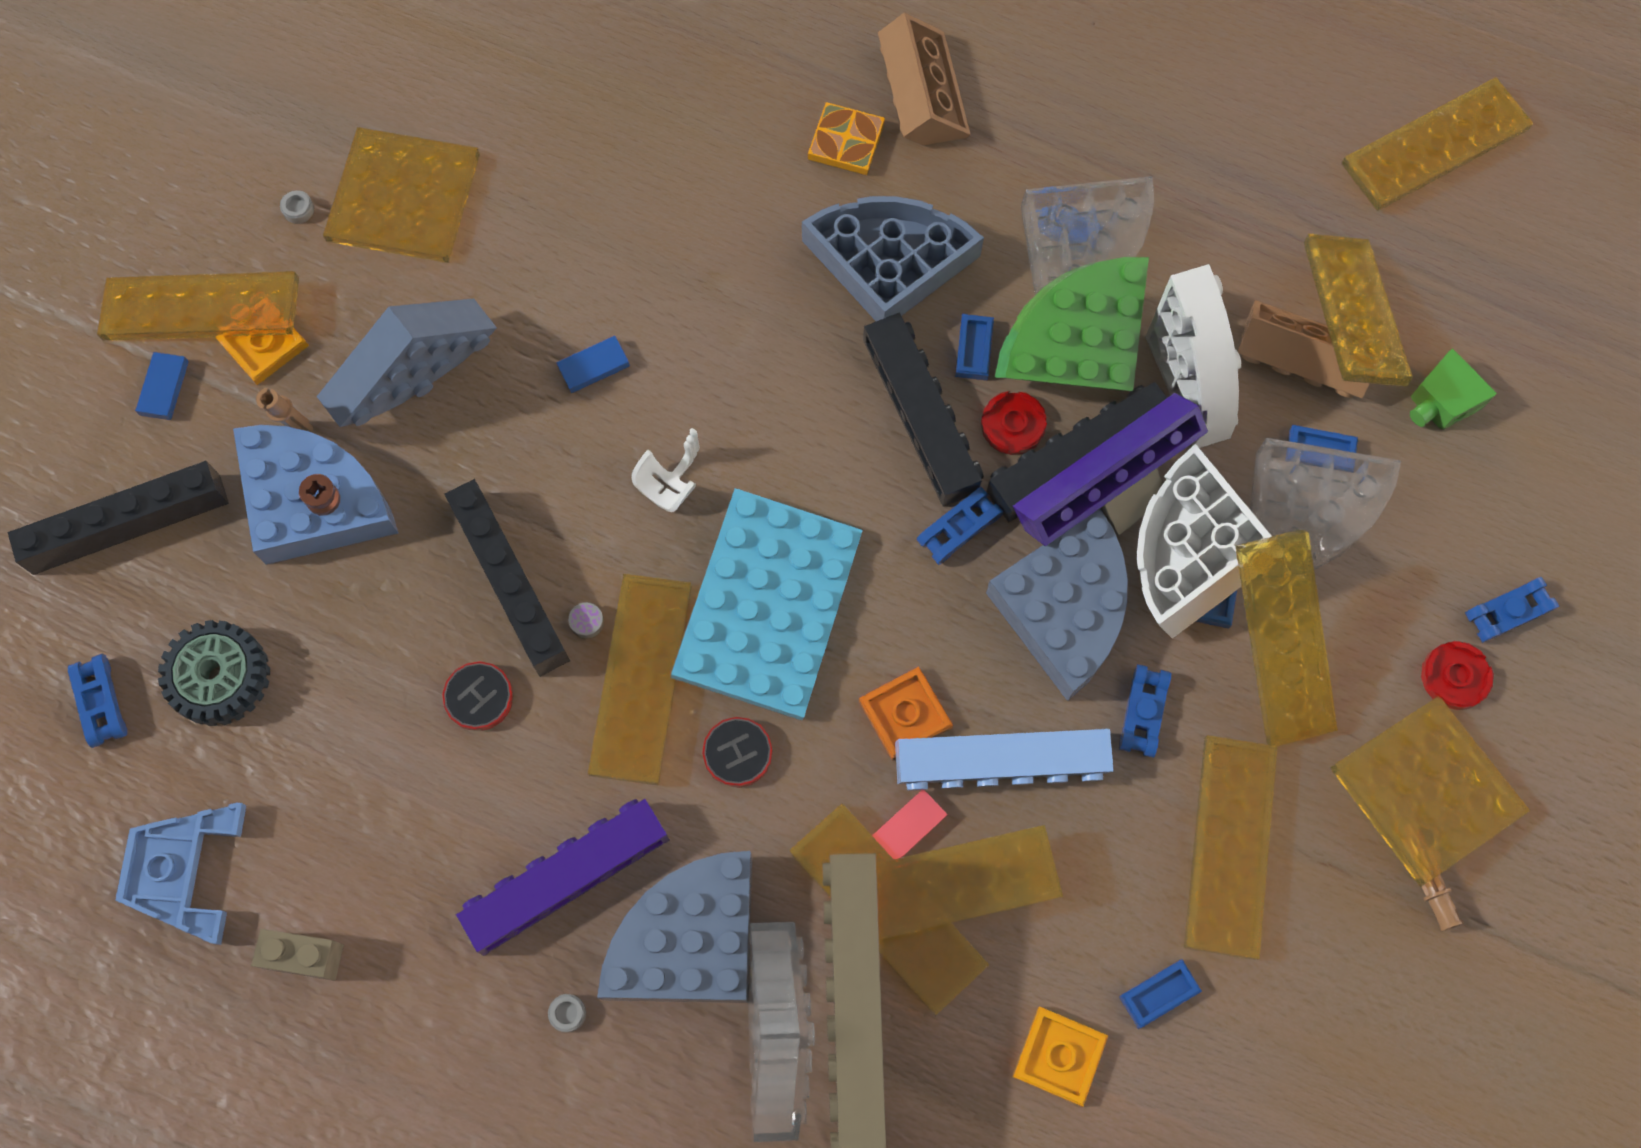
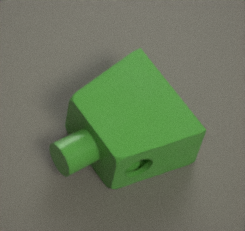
M1452 348L1411 395L1412 400L1417 406L1410 411V418L1420 427L1425 426L1432 420L1439 428L1446 429L1483 409L1497 393Z

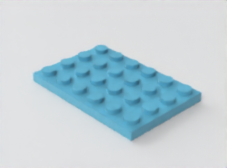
M735 488L670 678L803 720L863 530Z

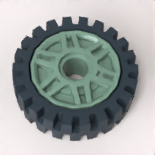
M213 620L205 621L204 626L199 623L191 625L192 631L190 632L185 629L178 633L181 639L179 641L172 639L168 644L172 649L170 652H163L161 658L165 663L159 664L158 672L162 675L161 678H158V683L163 689L161 693L164 699L169 702L168 704L185 718L202 725L204 723L208 726H217V723L222 725L231 724V719L233 718L236 720L244 718L243 712L246 710L251 713L256 708L253 703L256 699L259 701L263 699L264 694L261 691L263 688H268L269 680L266 678V675H270V667L266 663L269 660L260 643L250 633L227 621L219 620V623H216ZM220 667L217 677L209 680L210 672L214 668Z

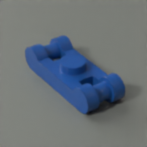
M983 487L971 493L917 537L916 540L923 548L927 547L933 553L932 558L938 565L945 562L955 551L1003 515L1004 511L998 504H992L987 498L989 494ZM978 507L983 514L978 517L972 511L973 508ZM942 532L950 539L944 545L937 539V536Z
M1539 577L1519 588L1471 608L1465 612V615L1469 622L1474 621L1479 630L1477 635L1481 642L1484 643L1557 609L1560 605L1555 597L1550 598L1545 589L1547 584L1542 577ZM1531 594L1538 604L1531 608L1525 598ZM1488 614H1491L1496 622L1495 625L1491 624L1487 617Z
M103 653L92 657L90 662L84 664L77 662L68 666V674L87 744L91 748L102 745L104 740L111 737L119 739L128 734L110 674L111 666L108 658ZM95 675L96 680L86 682L89 676ZM106 716L107 724L98 727L96 719Z
M1136 665L1119 750L1130 752L1133 749L1142 751L1143 756L1155 757L1167 691L1171 681V672L1160 670L1158 673L1148 670V666ZM1144 683L1156 686L1155 693L1142 692ZM1135 728L1147 731L1146 738L1134 736Z

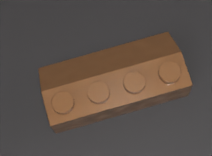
M904 12L878 32L881 44L880 50L885 60L887 78L894 97L893 103L897 109L900 121V131L904 138L923 146L965 139L971 133L945 34L943 31Z
M1257 300L1252 305L1237 352L1242 355L1241 357L1250 363L1260 364V362L1272 365L1273 370L1284 375L1294 373L1304 377L1303 380L1313 386L1321 387L1324 384L1335 388L1336 393L1347 398H1353L1354 396L1363 398L1379 365L1378 344Z

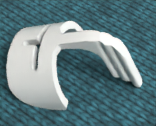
M693 428L690 429V435L687 436L684 442L685 454L673 472L663 468L649 450L643 454L632 472L633 485L656 505L671 513L677 510L696 487V484L692 481H689L688 484L680 481V477L692 464L700 449L698 434ZM655 474L664 483L669 485L674 490L678 491L680 494H676L668 488H666L662 494H659L660 491L664 488V485L657 481L652 475Z

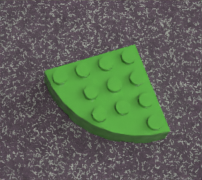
M1121 257L1089 263L1062 274L1043 287L1023 307L1009 335L1006 336L999 354L995 378L1133 391L1149 257Z

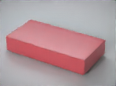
M921 790L875 832L871 838L896 864L942 822L948 814L925 790Z

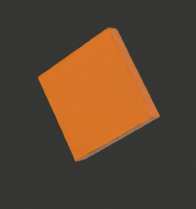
M919 666L860 697L858 700L892 761L896 759L895 742L898 739L933 738L953 728L952 722Z

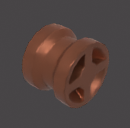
M322 474L310 475L299 486L300 499L312 513L319 516L328 515L338 508L341 498L340 493L327 476ZM318 490L319 493L316 495V497H314L313 495Z

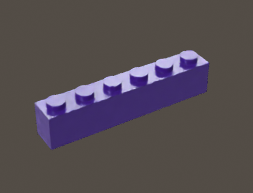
M1174 393L1013 505V508L1024 531L1042 545L1047 546L1208 433V429L1199 406Z
M634 799L626 803L619 809V815L609 821L607 818H603L595 822L588 828L589 833L578 840L576 837H572L564 841L557 847L558 852L546 859L544 856L533 860L525 867L527 871L516 878L511 875L500 880L494 885L495 891L485 897L477 895L466 901L462 905L464 910L457 913L456 916L476 952L483 956L670 841L646 799L640 802Z

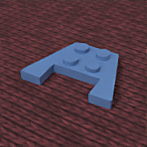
M233 803L229 804L228 807L216 810L208 809L179 819L175 817L130 828L115 901L159 919L209 943L221 945L227 912L190 908L204 835L241 837L247 805Z

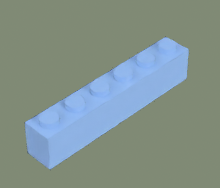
M1110 729L898 739L895 742L897 784H906L907 790L928 789V783L942 782L943 789L962 788L963 781L977 780V787L998 786V779H1012V785L1034 784L1033 777H1047V783L1068 782V776L1082 775V781L1103 780V774L1113 772Z

